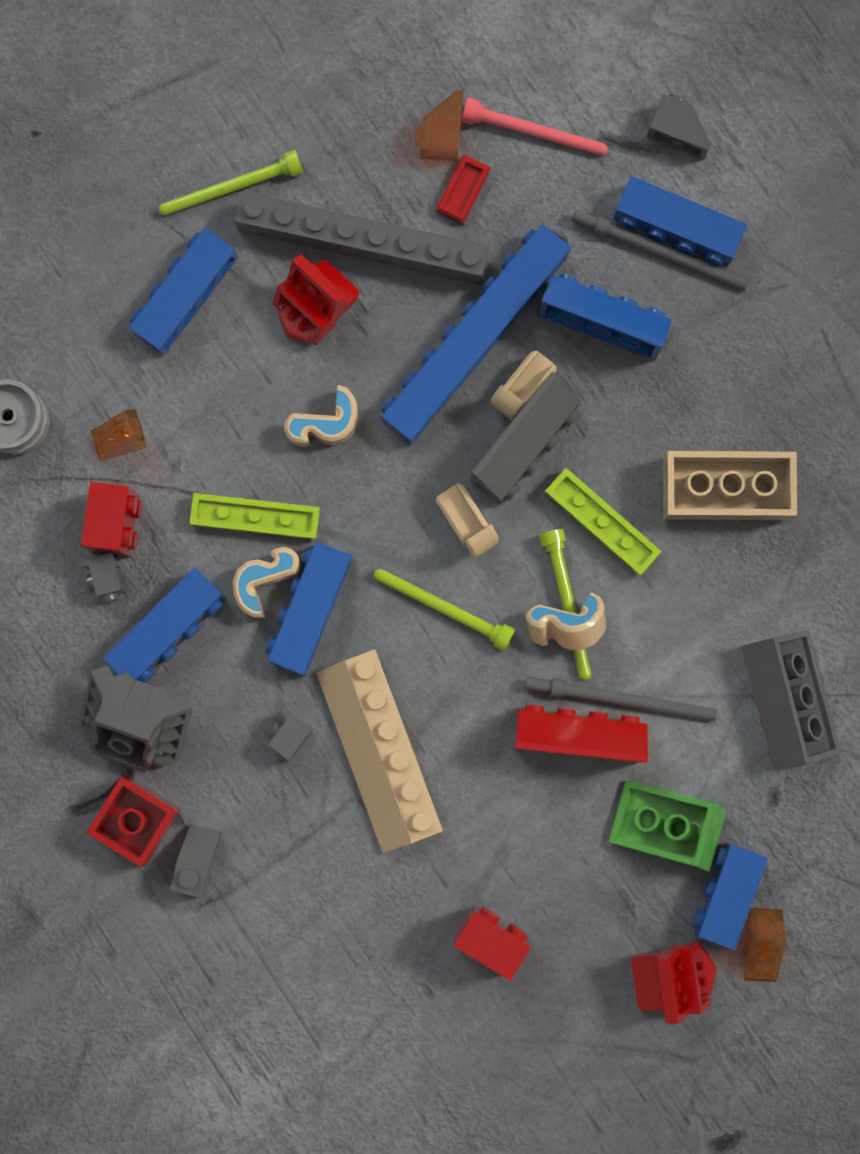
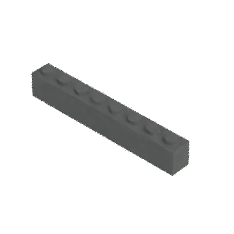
M244 191L241 193L235 218L237 229L242 233L482 285L489 253V245Z

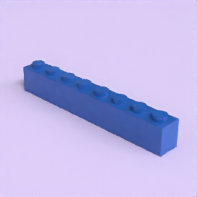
M541 224L536 231L532 228L521 241L523 245L521 250L517 254L513 252L509 254L501 265V268L504 269L497 278L493 276L489 278L481 289L484 293L477 302L472 300L468 303L461 313L464 317L457 326L451 324L441 337L444 342L437 350L431 348L421 361L424 366L417 374L411 372L401 385L404 390L397 398L391 396L382 407L381 411L384 413L381 416L382 422L408 444L412 445L569 257L572 247L545 225Z

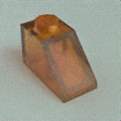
M456 90L423 118L422 129L416 128L415 148H420L421 159L458 161L463 102L462 90Z
M750 908L745 927L743 973L745 981L777 982L786 944L782 910Z

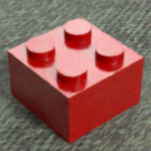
M90 481L81 546L92 553H113L117 556L130 557L131 550H136L138 542V531H134L135 519H140L142 513V500L138 499L139 495L129 486Z
M121 776L86 833L140 867H144L150 862L181 809L128 776Z
M482 905L481 909L478 910L473 906L453 939L454 946L511 981L531 949V945L527 940L528 935L524 930L512 923L508 927L499 923V915Z

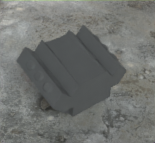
M108 665L90 671L78 726L85 740L90 741L89 747L93 755L146 773L151 763L165 767L179 762L193 707L186 693L171 698L166 686L157 687L132 678L129 672L114 677Z

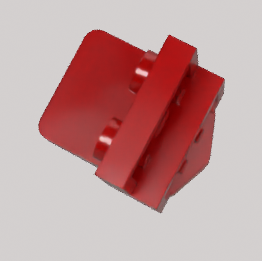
M301 254L292 260L287 279L277 286L273 305L278 309V317L286 337L318 345L336 326L338 319L358 300L360 292L330 262L322 260L315 265L310 263Z
M701 941L672 945L667 950L642 953L632 958L631 965L636 999L640 1010H660L661 1013L665 1014L666 1024H679L687 1015L702 1014L711 1005L709 996L713 990L717 967L707 951L702 947Z

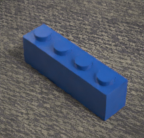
M630 176L613 218L618 220L619 225L626 229H640L647 232V236L655 241L664 242L666 240L676 244V248L681 252L687 254L695 252L704 256L708 263L716 266H729L747 227V224L633 176Z
M204 228L200 234L197 232L191 237L187 244L188 250L182 258L178 257L172 262L168 269L169 275L163 283L159 282L153 287L149 294L150 300L144 308L139 307L130 319L131 325L129 329L132 333L162 356L167 353L238 259L236 250L207 228Z
M317 541L313 548L308 546L301 563L306 566L302 577H295L289 594L294 595L289 607L284 605L277 623L282 625L278 636L272 635L265 653L270 655L268 658L269 662L306 676L353 560L352 555Z
M194 567L103 659L119 675L129 672L132 678L147 683L155 674L152 669L160 661L163 663L168 662L178 651L175 646L184 638L187 641L190 640L200 630L201 627L198 624L206 616L209 618L213 617L223 607L224 604L221 601L225 596Z

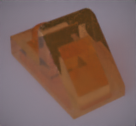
M136 409L125 410L91 430L99 461L146 447L142 425Z

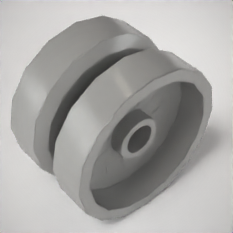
M11 379L0 380V452L11 456L27 454L38 448L46 438L50 426L49 411L43 400L24 383Z

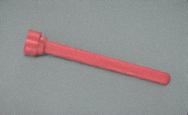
M467 98L461 119L463 123L473 125L474 122L480 124L483 121L600 156L608 152V147L604 143L484 109L485 105L479 104V100Z

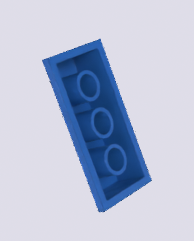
M553 274L542 299L538 314L541 318L654 361L664 345L672 319L666 317L665 312L659 309L649 308L646 310L636 306L637 302L630 298L620 296L617 299L609 296L605 289L595 285H590L588 288L578 284L576 278L567 274H561L560 276Z

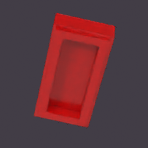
M463 154L436 208V212L464 225L491 172V167Z

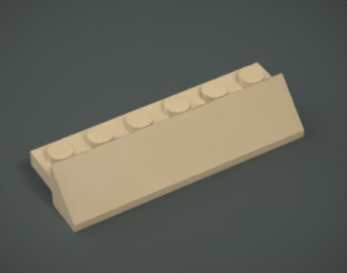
M374 649L343 660L316 672L382 853L443 832L376 650Z

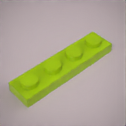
M567 468L545 490L544 493L638 576H641L662 552Z
M193 493L190 525L317 540L320 507Z

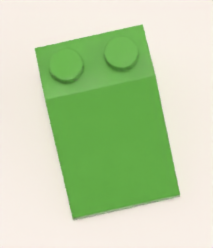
M626 780L609 843L710 872L727 809L713 802Z

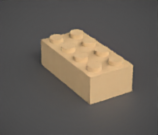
M667 451L663 456V520H791L797 516V452Z

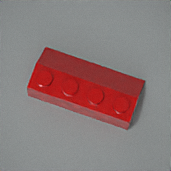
M525 704L524 710H517L513 748L648 763V724L640 723V717L621 715L620 721L608 720V713L589 711L588 717L576 716V710L557 708V712L554 714L545 713L544 706Z

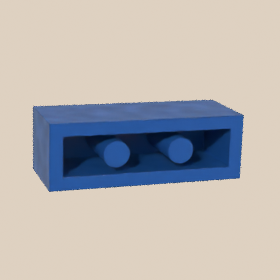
M726 843L724 848L720 847L714 859V866H717V870L713 879L708 878L703 890V896L707 897L703 909L698 908L693 918L692 927L696 928L694 932L696 936L736 950L768 857L730 843Z

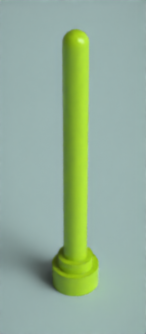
M296 149L284 153L285 157L279 158L280 162L162 203L158 208L159 213L166 216L282 174L285 177L288 175L295 177L304 174Z
M564 529L539 534L541 546L545 547L546 552L550 553L563 610L577 614L562 549L565 548L563 542H566ZM586 649L573 650L580 679H590L591 670Z
M376 569L373 573L374 579L490 637L489 641L494 643L493 647L505 652L516 629L506 624L494 626L383 569Z

